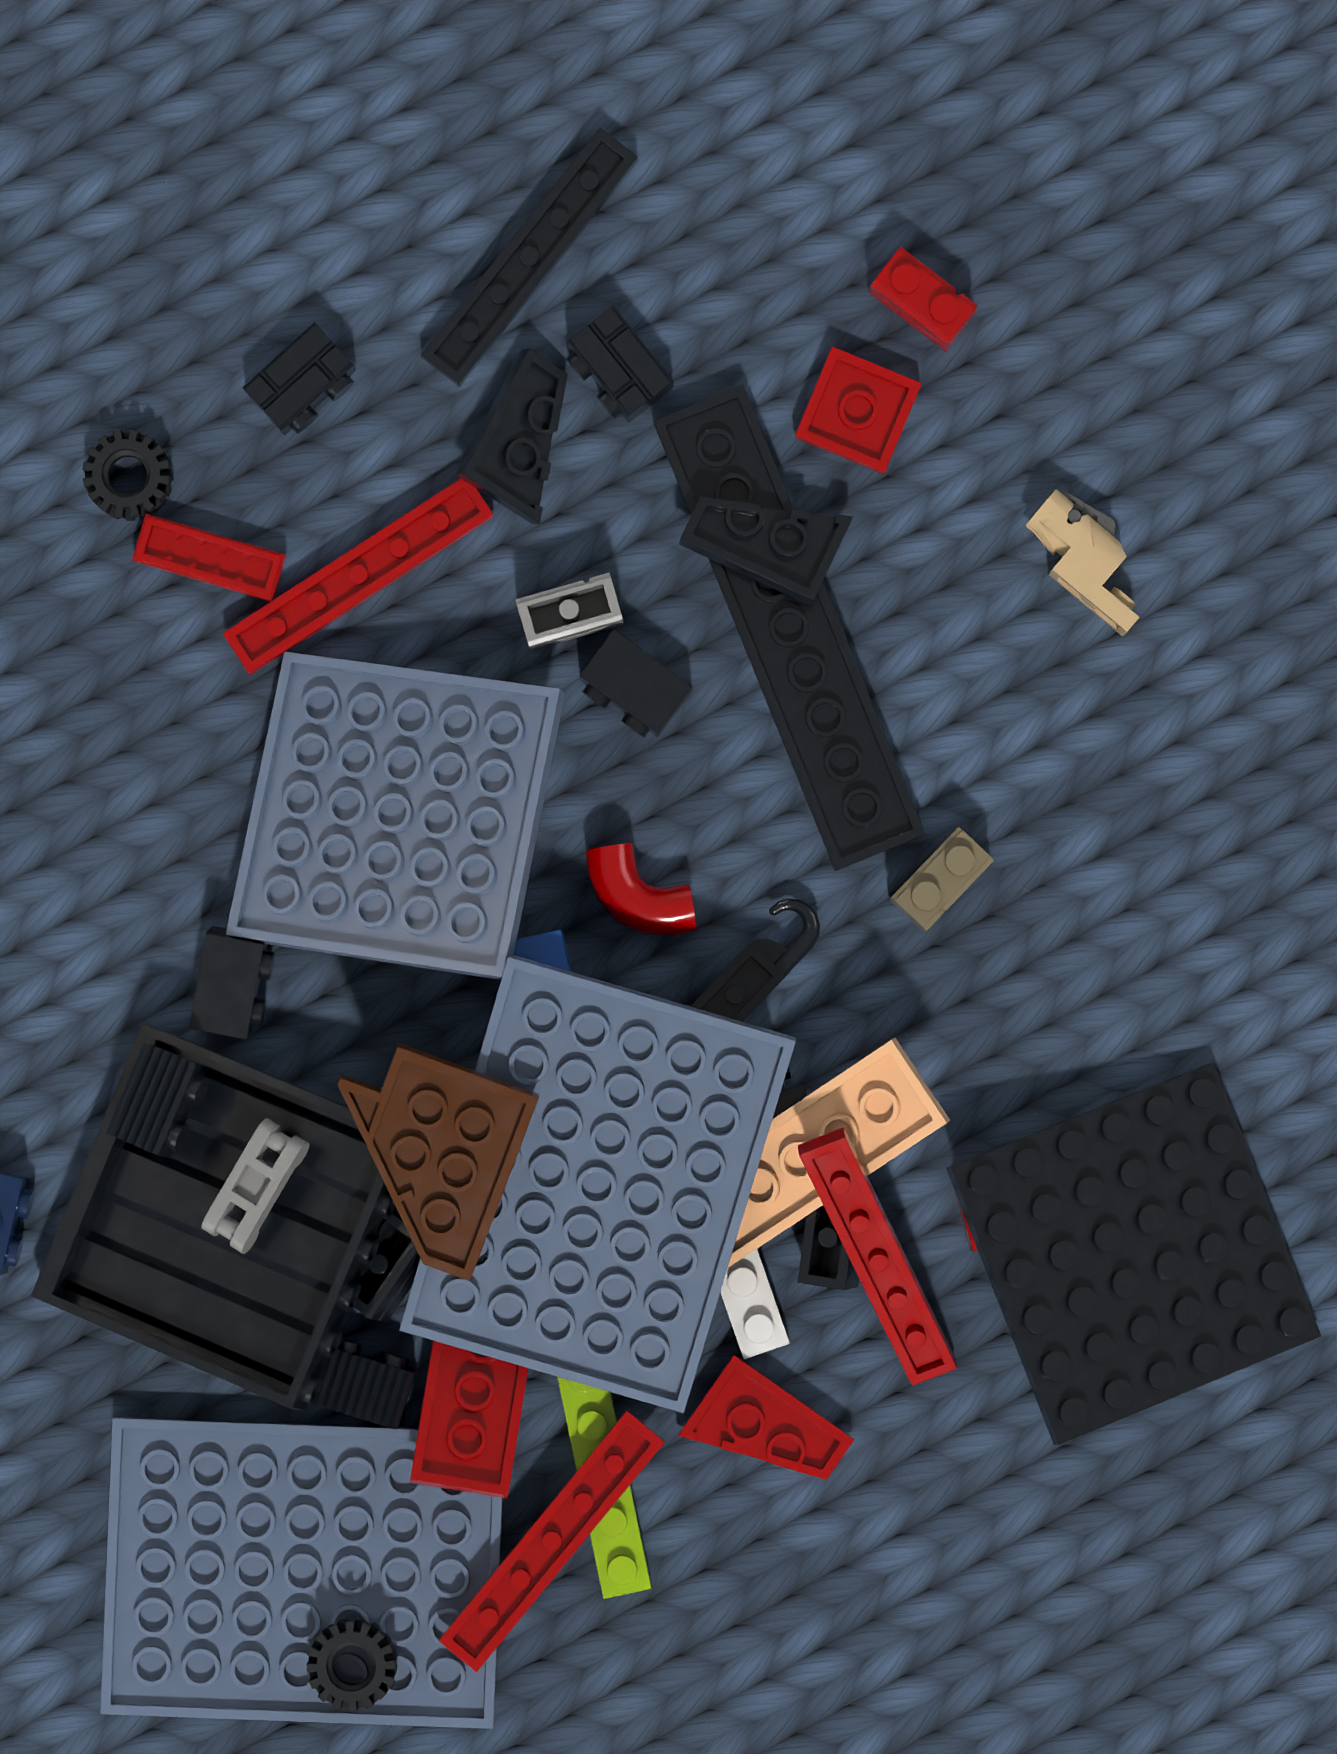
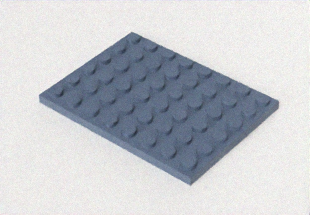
M509 954L475 1071L539 1094V1099L471 1280L468 1281L424 1265L420 1259L399 1331L684 1413L795 1046L796 1037Z
M131 1417L112 1418L100 1714L493 1729L497 1648L481 1668L475 1672L440 1643L439 1639L500 1565L503 1498L410 1483L418 1428L399 1427L396 1430L389 1427ZM345 1618H348V1620L363 1618L365 1622L370 1624L374 1622L381 1626L379 1629L384 1634L388 1633L392 1639V1646L397 1651V1673L387 1694L381 1700L379 1699L375 1702L373 1706L367 1709L365 1707L359 1708L357 1711H348L347 1708H340L338 1710L333 1708V1704L326 1700L323 1702L318 1697L319 1693L315 1688L312 1689L309 1683L310 1675L309 1672L307 1673L308 1654L318 1635L330 1624L333 1625ZM349 1645L341 1648L335 1654L333 1667L341 1680L348 1683H358L368 1677L371 1672L372 1663L369 1654L363 1648Z

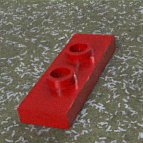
M146 514L132 561L271 602L275 598L287 556Z

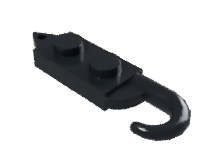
M788 898L774 904L769 909V913L772 916L788 910L800 915L803 920V928L800 934L786 948L769 939L754 940L690 1007L743 1022L814 947L820 932V922L814 909L800 899Z

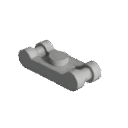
M269 1118L264 1119L257 1127L207 1212L201 1228L213 1236L221 1234L230 1240L232 1248L242 1254L247 1253L255 1243L260 1227L294 1169L306 1156L309 1143L297 1135L290 1138L281 1132L279 1124ZM269 1148L280 1154L273 1167L262 1161L264 1154ZM235 1205L247 1211L240 1223L230 1217Z

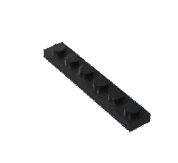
M599 128L422 352L421 358L460 388L638 162V156L602 128Z

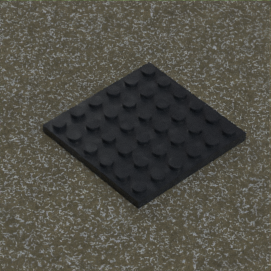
M1214 1062L946 1168L1054 1445H1060L1321 1337Z

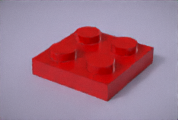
M832 346L795 434V439L884 475L922 383Z

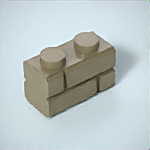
M958 827L889 900L925 933L994 860L966 832Z

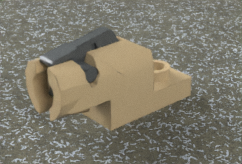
M1056 489L1030 519L1026 527L1038 537L1053 556L1056 552L1062 556L1049 573V576L1121 636H1124L1139 619V616L1132 611L1136 604L1118 588L1113 587L1109 592L1103 587V584L1127 557L1121 543L1114 537L1116 523L1114 519L1066 491H1058Z

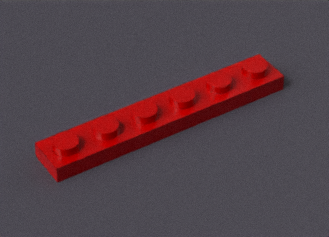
M459 479L222 634L251 676L283 655L284 652H288L494 518V515L478 490L463 479Z
M844 1127L798 1145L799 1157L911 1385L913 1386L957 1369L956 1358Z
M626 1410L444 1632L439 1642L477 1672L665 1443V1440L630 1411Z

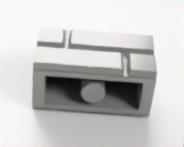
M610 572L589 578V582L586 583L581 580L516 599L530 651L624 624Z

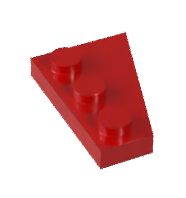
M734 1354L678 1433L680 1437L710 1444L727 1451L740 1453L824 1480L828 1479L854 1441L853 1437Z

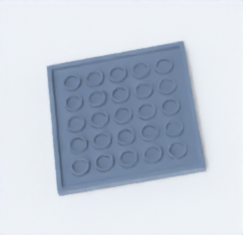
M284 652L226 935L264 942L270 945L501 980L509 954L514 955L565 693L558 688Z

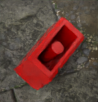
M902 247L896 251L875 278L869 291L870 295L945 352L975 315L978 305L962 293L956 295V289Z

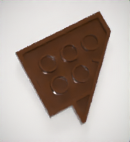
M398 1043L382 1089L345 1075H341L338 1087L422 1263L470 1281L538 1102L539 1094Z

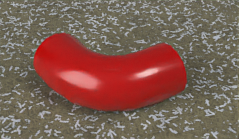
M633 843L604 846L585 851L588 873L597 899L618 923L644 935L674 936L697 932L690 885L685 884L661 888L647 884L638 872Z

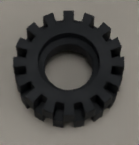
M130 429L129 432H122V430L113 431L112 436L106 437L104 435L99 438L98 441L100 443L95 448L91 446L87 452L89 458L87 462H83L82 468L85 472V478H82L83 484L89 493L90 499L103 512L118 520L123 518L126 521H135V518L142 517L144 519L146 514L151 515L150 513L155 509L159 511L164 506L163 500L165 497L170 496L172 491L170 488L171 481H174V473L170 466L172 464L162 447L147 434L142 435L138 431ZM125 457H133L140 460L147 472L146 481L142 488L131 494H123L116 491L110 482L112 466L118 460Z
M345 1618L333 1625L330 1624L318 1635L310 1648L309 1659L306 1665L307 1673L309 1672L310 1675L309 1683L312 1689L315 1688L319 1693L318 1697L323 1702L325 1700L333 1704L332 1707L338 1710L340 1708H347L348 1711H357L359 1708L365 1707L367 1709L373 1706L375 1702L379 1699L381 1700L387 1694L397 1673L396 1648H393L392 1639L388 1633L384 1634L379 1629L381 1626L374 1622L372 1624L365 1622L363 1618H356L355 1620ZM345 1646H359L370 1656L372 1663L371 1672L361 1682H345L334 1671V1656Z

